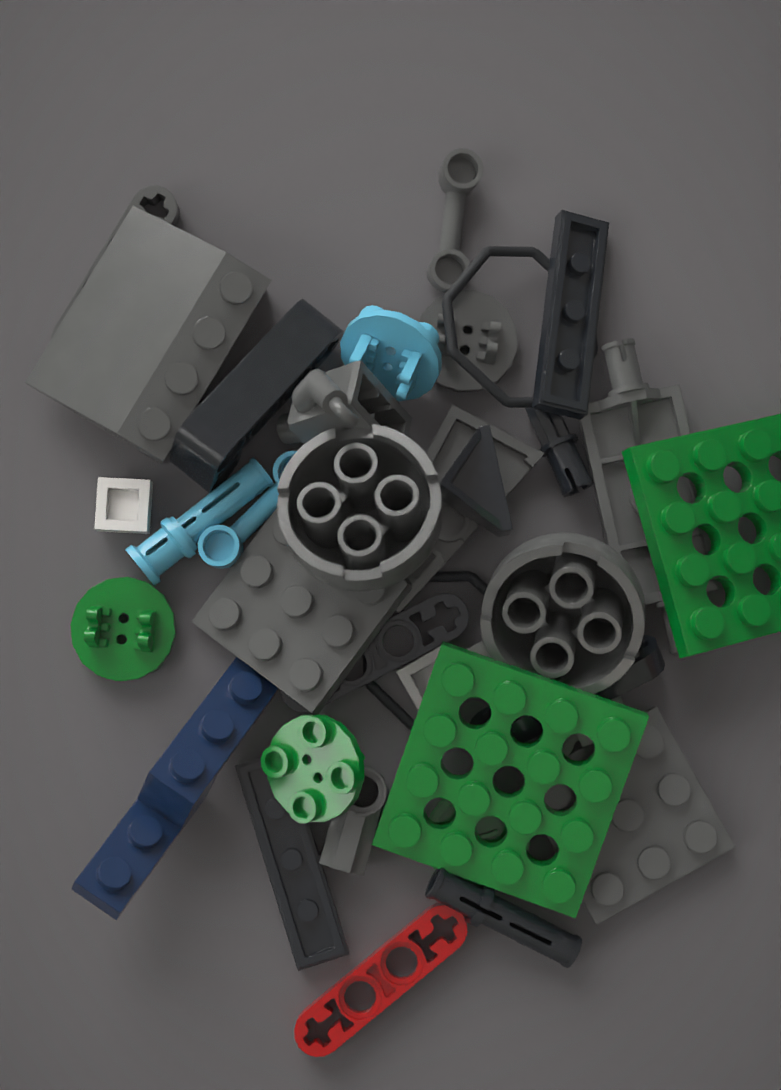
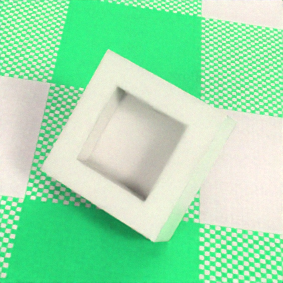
M98 477L94 529L100 532L150 534L153 482L146 479Z

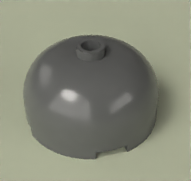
M372 424V430L353 428L336 432V428H332L322 432L306 442L292 456L284 468L277 486L279 493L277 500L278 522L288 549L306 572L334 588L356 592L374 591L392 586L414 573L429 557L441 531L443 501L437 472L433 463L423 449L412 439L385 426Z
M560 532L545 534L532 538L516 547L495 569L483 598L480 618L481 634L491 658L595 694L617 682L634 663L644 635L646 618L645 599L635 572L629 563L612 547L595 538L577 533Z

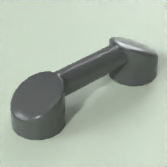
M466 148L451 151L444 159L439 170V184L442 191L446 194L439 252L429 263L426 274L430 284L444 293L451 288L470 265L468 258L460 252L466 196L474 190L482 178L483 163L475 152Z

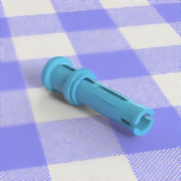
M252 458L249 460V463L217 488L213 489L179 518L175 519L173 516L169 519L167 517L161 521L162 528L139 546L130 545L125 550L151 583L156 586L161 582V574L184 556L190 559L196 554L195 551L198 549L196 543H198L199 537L205 529L213 525H221L274 483L258 461Z

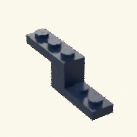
M236 657L148 772L138 798L74 881L71 890L117 921L205 800L218 773L274 698L279 688Z

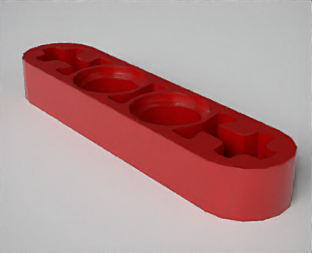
M435 903L421 912L299 1014L294 1028V1037L299 1049L313 1057H324L339 1048L460 948L468 932L464 915L441 903ZM439 914L444 920L453 916L457 920L452 926L455 937L449 941L443 936L437 937L429 944V949L436 954L430 959H426L421 945L409 937V935L415 930H419L423 940L434 929L431 920L434 916ZM397 947L410 948L417 957L416 969L407 976L399 977L394 975L386 965L388 954ZM356 981L369 983L376 992L375 1002L366 1010L358 1011L352 1009L345 1000L346 989ZM331 999H335L341 1014L352 1021V1023L348 1027H344L341 1018H339L328 1029L329 1041L324 1043L320 1038H315L312 1041L308 1040L306 1035L309 1032L310 1026L307 1020L313 1017L318 1023L323 1022L333 1014V1008L326 1003Z

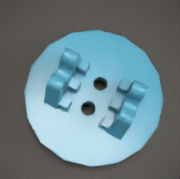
M374 305L366 306L362 309L359 316L349 323L340 341L341 359L344 365L361 360L397 401L417 399L430 391L442 370L437 330L432 325L418 322L401 312L384 310Z

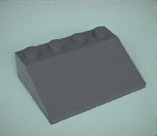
M133 205L25 383L162 464L172 448L177 431L196 408L272 280L229 253Z

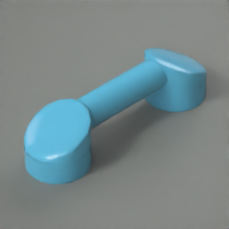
M297 451L285 452L277 458L273 466L275 483L231 527L213 525L202 532L198 540V552L208 565L224 569L230 568L236 563L244 552L243 543L277 508L279 494L277 486L287 463Z

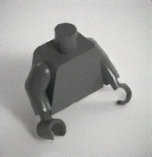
M360 360L327 372L320 369L311 370L292 393L293 401L290 413L282 414L277 420L279 438L284 444L290 445L301 442L305 444L313 437L332 428H336V432L353 428L372 430V424L394 429L408 437L412 417Z

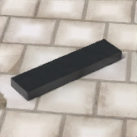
M561 210L555 216L532 409L578 420L588 415L609 222Z
M261 757L235 765L297 970L300 971L349 955V949L323 865L319 863L320 856L310 824L299 823L293 820L290 814L276 800L267 775L261 767Z

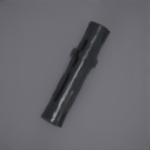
M442 867L434 871L425 891L426 898L433 899L465 915V922L475 927L483 924L517 943L560 963L567 969L571 967L582 946V938L580 936L573 935L495 895V889L484 885L479 887L447 872Z

